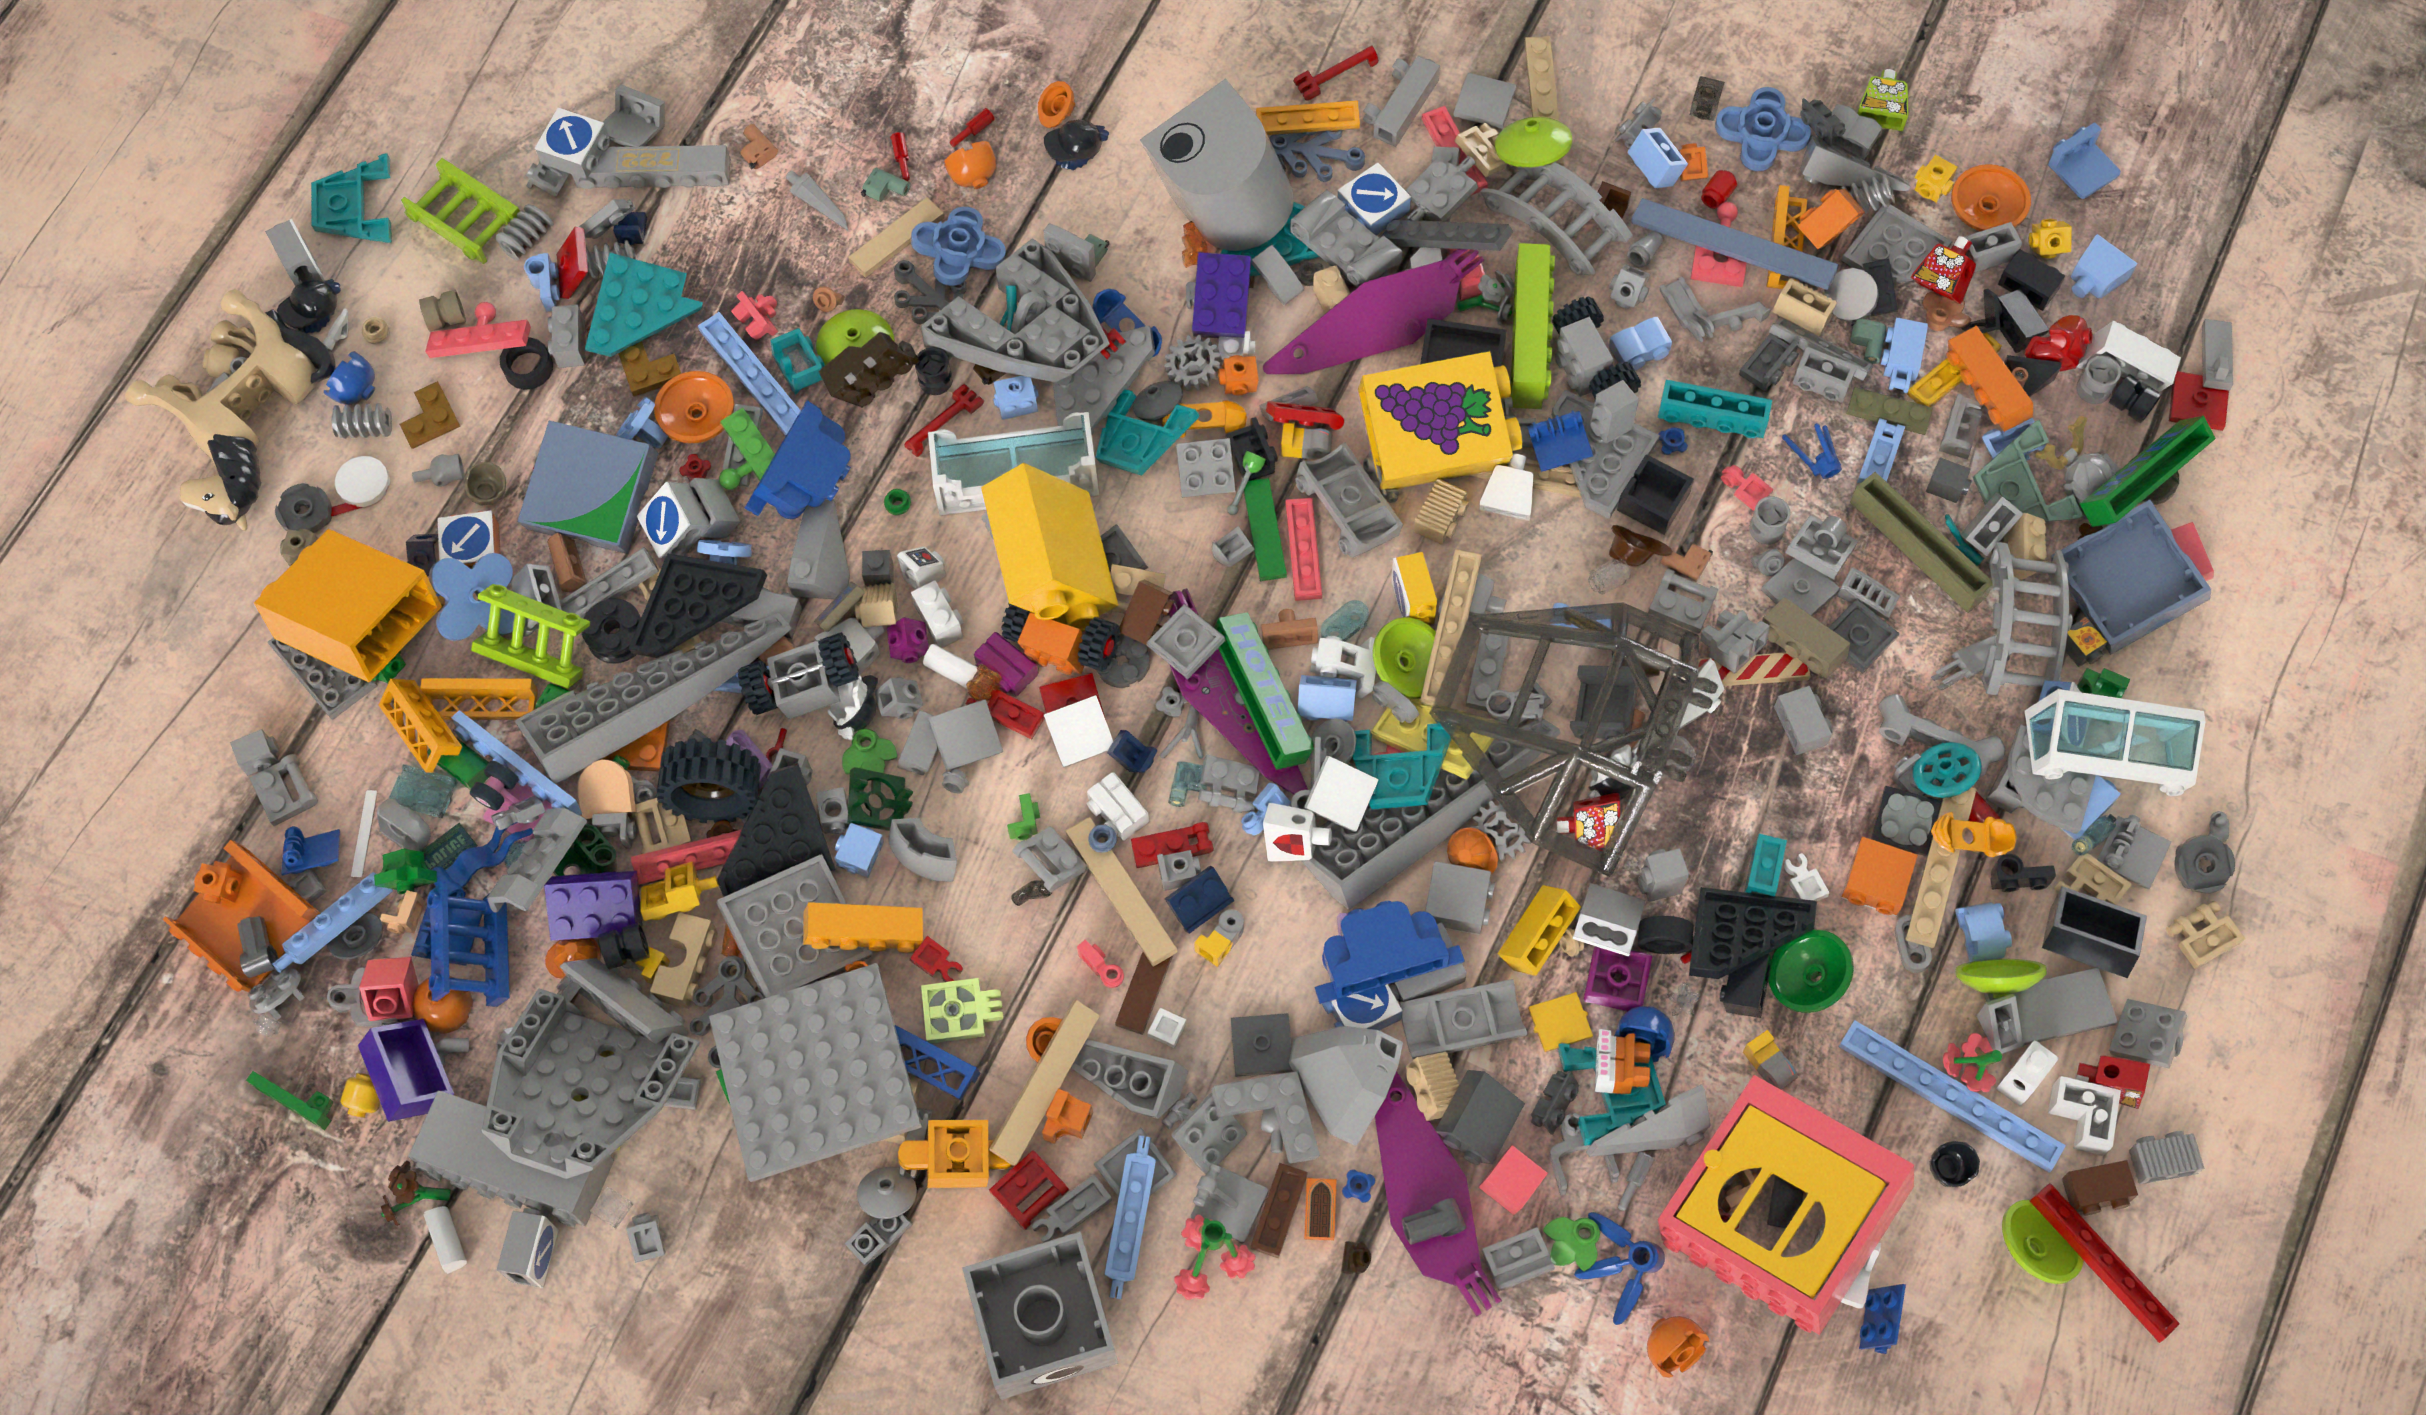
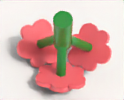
M1978 1033L1970 1034L1967 1039L1968 1042L1962 1043L1963 1057H1960L1959 1047H1956L1954 1043H1949L1948 1052H1945L1943 1055V1064L1945 1069H1947V1073L1953 1075V1077H1958L1959 1071L1962 1069V1063L1970 1065L1976 1063L1979 1066L1978 1069L1974 1066L1965 1067L1961 1080L1967 1083V1088L1970 1091L1989 1092L1991 1086L1995 1085L1996 1079L1993 1075L1988 1074L1986 1066L2001 1061L2002 1053L1999 1050H1992L1987 1037H1981Z

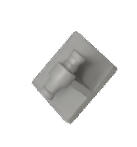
M1189 1092L1184 1099L1176 1101L1169 1108L1171 1112L1162 1120V1123L1168 1129H1171L1175 1122L1185 1119L1172 1133V1137L1201 1171L1206 1174L1209 1171L1210 1165H1218L1246 1136L1247 1132L1233 1115L1218 1118L1212 1093L1194 1111L1189 1110L1192 1104L1198 1100L1192 1092Z
M1211 1164L1208 1173L1205 1176H1201L1197 1185V1195L1193 1200L1196 1205L1191 1218L1194 1219L1199 1214L1203 1218L1219 1221L1224 1225L1226 1233L1232 1234V1239L1244 1243L1264 1203L1268 1189L1221 1166Z

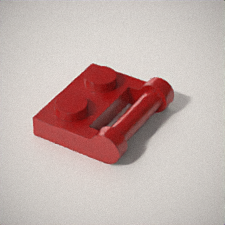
M1034 1150L989 1189V1192L1023 1230L1032 1225L1030 1221L1059 1195L1063 1196L1069 1191L1066 1184ZM1048 1180L1052 1186L1022 1213L1017 1207Z

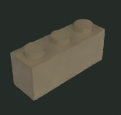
M1785 597L1763 617L1762 621L1770 625L1767 640L1775 642L1785 649L1789 656L1798 658L1812 672L1820 674L1825 679L1848 657L1850 642Z

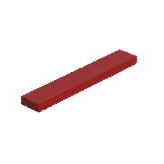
M2051 1183L2029 1200L2159 1343L2178 1327L2180 1323Z

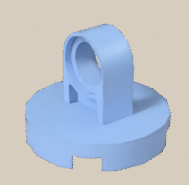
M645 397L637 404L640 407L639 411L635 410L628 415L616 435H618L617 437L630 440L636 435L652 447L661 448L668 436L661 430L659 425L648 418L653 411L655 403Z
M699 540L697 552L710 554V561L737 565L738 557L752 556V545L739 542H721L720 540Z

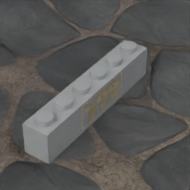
M726 145L608 147L600 155L598 165L594 171H591L588 179L573 174L572 176L577 188L592 189L593 187H608L611 189L618 187L667 188L669 186L718 187L729 185L731 159Z

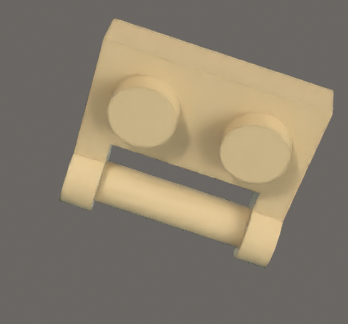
M1112 564L1110 572L1115 593L1133 596L1139 581L1144 579L1164 588L1165 573ZM1117 601L1119 606L1106 613L1112 614L1113 611L1125 614L1129 603Z
M657 798L635 804L636 812H632L631 816L636 820L643 845L642 854L692 842L685 815L681 814L677 817L672 814V809L666 811L662 807L663 803H658ZM650 812L654 813L661 838V843L658 844L653 842L646 815Z

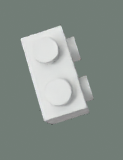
M933 581L911 592L914 606L923 622H925L926 628L937 646L943 648L963 638L960 625L964 624L958 610L952 611L948 603L951 602V598L945 587L940 589L937 582Z

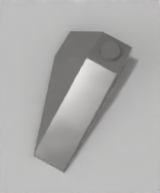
M1811 135L1800 167L1806 181L1816 185L1818 182L1827 185L1852 186V183H1855L1857 187H1861L1862 180L1864 179L1869 186L1872 185V177L1874 176L1879 183L1882 182V174L1885 173L1893 190L1909 191L1911 186L1907 180L1878 166L1871 169L1869 168L1870 164L1857 155L1849 158L1842 151V148L1834 144L1830 147L1823 139Z
M826 499L821 506L811 507L807 505L804 510L791 558L787 583L792 595L795 597L835 599L849 584L850 574L834 499L832 501Z
M1086 1039L1071 1066L1073 1070L1132 1112L1158 1119L1179 1100L1188 1074V1070L1176 1061Z
M1701 1084L1668 1101L1669 1104L1661 1108L1656 1115L1653 1110H1650L1633 1123L1634 1127H1631L1629 1123L1594 1141L1586 1153L1589 1157L1678 1148L1686 1143L1689 1146L1699 1143L1705 1138L1703 1134L1711 1126L1705 1089Z

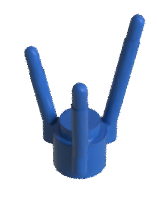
M1818 423L1814 425L1824 451L1815 458L1816 464L1786 434L1782 435V439L1811 468L1814 476L1821 474L1823 479H1828L1842 470L1826 425L1822 427V430Z

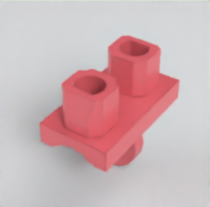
M741 291L737 295L740 302L731 312L742 323L751 316L754 318L745 327V330L755 340L760 339L766 333L774 336L778 330L767 317V314L770 318L776 315L774 309L777 306V301L773 296L764 297L762 294H759L756 297L758 301L756 303L752 297L748 298Z

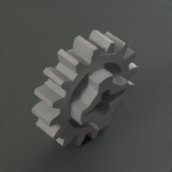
M1187 335V341L1183 342L1178 339L1177 347H1169L1171 354L1165 355L1167 363L1164 364L1170 381H1174L1180 387L1184 384L1186 391H1189L1191 386H1195L1198 391L1200 390V384L1204 383L1205 386H1210L1208 381L1210 378L1217 380L1218 377L1215 371L1222 368L1220 364L1222 357L1217 345H1212L1210 338L1205 339L1203 342L1201 335H1197L1195 340H1192L1191 336ZM1208 355L1210 356V362H1209V364H1207V361H1208L1207 356H1208ZM1178 361L1180 362V364H1179V368H1180V369H1179V370H1177V363H1178Z
M1500 799L1498 806L1491 800L1489 801L1490 809L1479 808L1483 815L1481 817H1473L1478 826L1471 828H1477L1486 833L1488 837H1493L1496 840L1495 849L1501 861H1505V857L1508 854L1514 860L1516 859L1515 851L1519 850L1524 854L1526 851L1522 845L1524 843H1532L1531 839L1527 837V834L1534 833V829L1527 826L1532 819L1530 816L1522 817L1526 812L1525 808L1521 807L1516 810V802L1513 800L1509 806H1506L1504 799ZM1508 813L1515 815L1519 819L1520 824L1512 823L1509 820ZM1496 814V817L1490 823H1486L1492 815ZM1501 824H1505L1507 829H1509V831H1504V836H1500L1496 829H1501ZM1519 837L1518 840L1512 846L1509 847V842L1513 838Z

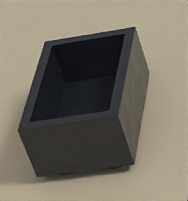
M1428 318L1420 365L1490 351L1493 367L1502 366L1507 330Z
M2061 886L2050 908L2042 948L2128 978L2140 957L2147 916Z

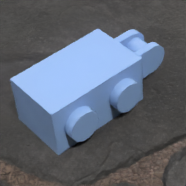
M1896 317L1893 327L1888 326L1885 342L1889 343L1888 349L1883 350L1881 365H1885L1883 376L1890 377L1888 390L1897 388L1903 390V393H1908L1910 381L1915 382L1921 367L1928 328L1927 323Z

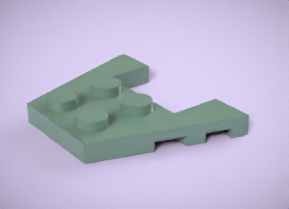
M2040 420L2032 423L1973 476V480L1985 505L1997 492L2022 513L2042 518L2045 522L2079 519L2083 515L2073 494L2046 505L2024 456V453L2049 443Z

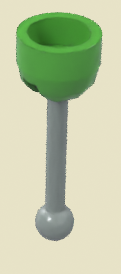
M1246 451L1242 462L1246 473L1233 503L1227 508L1229 514L1235 515L1238 512L1237 505L1251 473L1261 470L1266 461L1265 458Z

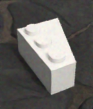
M2112 321L2093 334L2092 343L2088 344L2085 355L2080 359L2077 368L2084 369L2089 360L2096 356H2107L2114 359L2120 366V377L2126 378L2128 374H2131L2142 381V387L2150 386L2156 391L2161 392L2173 384L2181 357L2175 355L2169 349L2153 343L2147 337L2131 331L2125 325Z

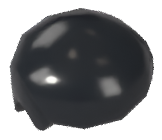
M1951 1141L1940 1145L1933 1152L1929 1161L1930 1170L1935 1180L1945 1187L1958 1188L1964 1186L1977 1177L1979 1173L1980 1159L1976 1150L1966 1142Z

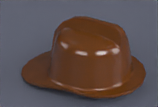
M1619 525L1611 527L1615 537L1609 550V555L1625 565L1639 566L1646 563L1653 554L1669 556L1673 552L1668 545L1659 540L1635 533Z

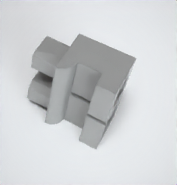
M1724 610L1716 622V626L1721 628V630L1719 631L1708 625L1702 631L1700 640L1710 647L1709 657L1733 673H1736L1750 660V657L1752 658L1767 644L1770 625L1761 620L1755 624L1748 620V616L1743 610L1737 615Z

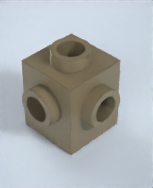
M299 529L298 531L287 530L286 537L280 544V553L288 565L291 566L298 559L301 551L307 546L312 545L318 538L314 532L307 529Z

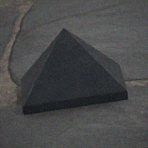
M2007 355L2004 361L2011 373L2018 367L2026 369L2028 378L2023 389L2029 397L2053 382L2061 368V362Z

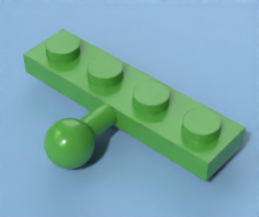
M742 407L720 421V424L746 461V463L736 469L728 468L720 473L719 482L723 488L728 490L737 488L741 478L752 471L760 481L775 456L771 447Z

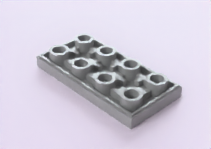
M274 637L268 641V644L331 720L335 719L377 687L373 680L370 683L280 642L274 639Z
M2099 968L2044 979L2025 991L2012 993L2016 996L2024 1045L2031 1044L2034 1040L2042 1042L2116 1025L2118 1022ZM1985 993L1986 1002L1996 1000V998H1993V994Z

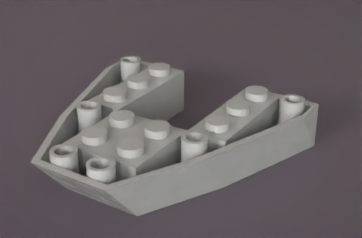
M1033 238L996 266L999 290L1006 294V285H1017V302H1020L1023 295L1032 291L1038 292L1046 301L1044 312L1018 333L1013 334L959 296L921 325L924 348H940L949 356L996 371L1051 382H1058L1072 375L1110 344L1089 301L1052 251Z

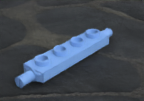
M372 872L282 944L285 954L272 963V965L281 973L292 962L303 964L393 892V889L375 886L374 875L376 873Z
M1140 1135L1138 1136L1136 1153L1126 1155L1104 1275L1113 1279L1109 1297L1115 1298L1116 1287L1118 1286L1116 1299H1122L1124 1281L1134 1280L1156 1163V1160L1148 1155L1151 1137L1145 1138L1144 1148H1142L1144 1136Z

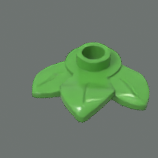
M861 729L853 736L852 746L843 754V770L847 775L850 774V770L854 767L884 773L885 761L897 758V751L890 740L879 738L877 733L871 729ZM865 740L871 741V744L867 747L861 745Z
M1560 1217L1552 1220L1544 1227L1543 1232L1555 1241L1550 1254L1554 1265L1565 1266L1575 1261L1582 1271H1586L1594 1265L1598 1256L1595 1244L1599 1240L1600 1230L1593 1220L1579 1218L1573 1221L1566 1217ZM1586 1229L1589 1231L1590 1236L1582 1238L1579 1235V1231Z

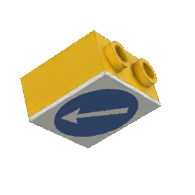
M1423 552L1393 558L1391 583L1401 617L1415 618L1429 626L1434 624L1437 598Z

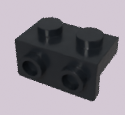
M1256 417L1251 418L1250 426L1225 434V439L1230 438L1231 453L1242 478H1244L1246 473L1242 464L1246 451L1266 459L1261 470L1251 473L1248 481L1275 473V462L1278 461L1276 451L1273 446L1269 447L1266 441L1268 439L1266 428L1263 424L1259 425Z

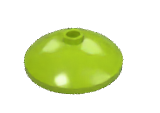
M1528 117L1509 124L1498 134L1495 140V151L1502 161L1513 166H1544L1561 159L1569 152L1573 142L1572 133L1566 125L1558 120L1548 117Z
M863 309L846 310L834 315L822 326L817 336L816 350L817 354L822 358L824 365H827L848 346L861 348L879 332L888 334L895 342L894 334L888 322L880 315ZM851 334H857V335L854 336V337H850V336H849V335H851Z
M1410 617L1397 618L1384 625L1376 635L1373 644V661L1381 680L1389 683L1406 698H1421L1436 631L1425 622Z
M1989 959L1961 964L1956 967L1955 972L1956 977L1962 983L1979 992L1993 994V998L1999 999L2012 993L2025 991L2040 982L2046 976L2047 968L2046 965L2031 960Z
M2029 1200L2018 1201L2006 1210L2002 1219L2004 1241L2011 1256L2021 1268L2035 1278L2052 1284L2067 1283L2080 1273L2084 1260Z

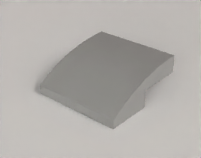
M1468 73L1453 116L1503 128L1517 85Z
M986 699L929 718L946 771L1003 752Z

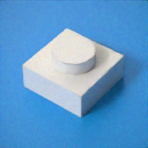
M1160 1008L1147 1033L1148 1037L1174 1048L1187 1023L1186 1019Z

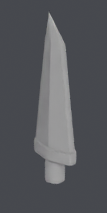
M794 171L787 173L786 179L793 184L789 191L794 196H797L848 231L845 215L807 172L801 177Z

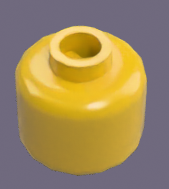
M356 1073L355 1077H349L346 1080L340 1102L344 1107L349 1108L347 1114L365 1118L366 1113H374L379 1109L380 1100L370 1075Z

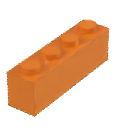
M1977 326L1948 340V352L1946 353L1948 361L1953 367H1958L1963 382L1967 386L1971 385L1976 400L1980 405L1984 404L1987 407L1989 417L1995 425L1999 424L2005 432L2033 417V401Z

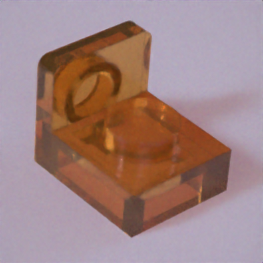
M1193 221L1183 225L1184 236H1182V241L1186 249L1182 251V259L1185 268L1197 265L1198 252L1208 253L1207 243Z

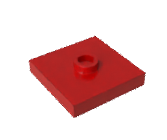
M576 226L556 254L560 298L565 299L571 298L588 273L585 232L583 228Z
M2177 371L2172 384L2169 422L2177 423L2180 420L2204 416L2211 429L2223 431L2226 426L2229 390L2203 387L2202 375Z
M1093 673L1039 687L1046 714L1093 696H1097L1103 712Z

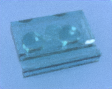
M403 764L402 773L398 775L388 799L395 798L397 804L408 807L413 811L443 818L453 795V788L458 783L456 779L434 772H425L423 769Z

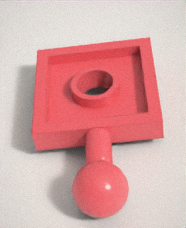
M1724 202L1718 207L1717 216L1721 221V225L1731 227V222L1738 215V209L1733 203ZM1697 245L1695 246L1690 279L1743 287L1746 262L1726 256L1727 261L1718 262L1713 256L1719 253Z

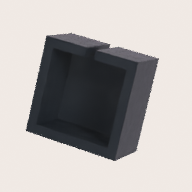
M1646 454L1634 472V476L1631 477L1621 493L1617 511L1665 535L1690 495L1694 478Z

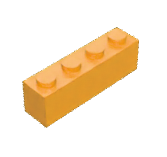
M808 902L803 912V945H811L815 949L840 946L843 950L869 947L871 951H884L886 948H893L902 953H909L915 949L917 950L923 941V908Z

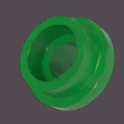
M893 489L885 496L884 505L889 513L901 515L909 510L911 498L906 491ZM896 501L902 502L900 505H893Z

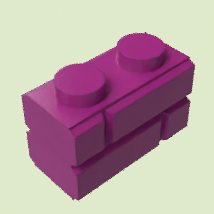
M994 632L986 640V643H983L974 653L975 666L980 669L983 676L991 675L996 679V685L1004 693L1010 691L1015 696H1018L1038 675L1037 664L997 632Z

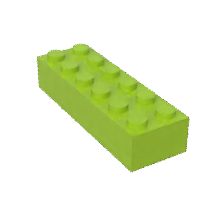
M1519 243L1514 280L1510 384L1512 408L1542 409L1543 399L1548 400L1549 386L1551 384V370L1549 369L1552 359L1550 341L1552 340L1553 332L1551 317L1553 316L1554 304L1552 301L1554 278L1552 277L1555 266V255H1550V245Z

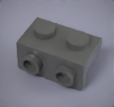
M1770 333L1740 369L1739 375L1763 391H1766L1771 384L1775 386L1784 374L1782 370L1786 366L1791 367L1799 355L1796 352L1799 342L1794 340L1789 345Z

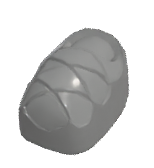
M395 798L387 799L378 806L377 818L380 832L405 849L421 852L426 847L431 837L430 827L415 811L397 804Z

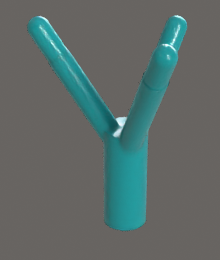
M1006 285L1007 309L1000 321V325L1003 327L1007 322V330L1010 332L1014 313L1017 310V285Z
M1946 514V525L1960 545L1955 547L1978 566L1984 560V557L1964 541L1949 514Z

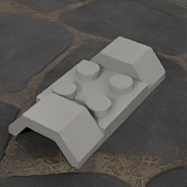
M564 807L547 809L533 829L535 838L529 840L524 845L523 853L509 867L508 875H502L488 895L487 899L490 909L493 912H498L504 902H508L523 911H527L587 820Z
M1513 979L1399 1003L1402 1009V1025L1412 1059L1442 1052L1452 1053L1496 1044L1498 1041L1527 1036L1516 1001Z

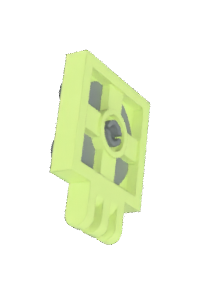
M979 978L921 985L926 1041L929 1043L984 1037V1022L1003 1019V1012H991V1010L1001 1009L1002 1001H990V999L1000 998L1001 990L981 991Z

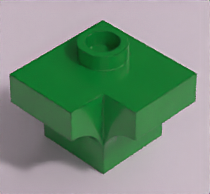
M2086 668L2079 679L2077 687L2082 693L2122 698L2130 679L2103 668L2101 673ZM2098 719V720H2101V721H2103V722H2105V723H2109V721H2110V720Z
M405 848L383 854V869L381 873L374 875L375 886L397 890L398 894H405L407 890L415 892V888L437 882V871L429 870L426 867L424 852Z

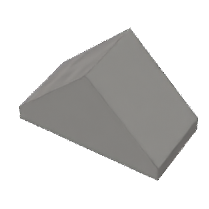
M2010 994L1985 1003L1976 1016L1992 1050H1999L2003 1054L2023 1047L2016 996Z

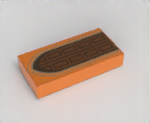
M1307 1178L1304 1239L1334 1241L1337 1179Z

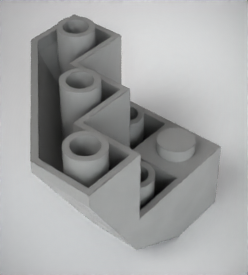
M1340 1026L1294 1039L1289 1065L1293 1072H1298L1304 1091L1331 1135L1355 1146L1359 1143L1386 1098L1399 1065L1403 1042L1379 1030Z

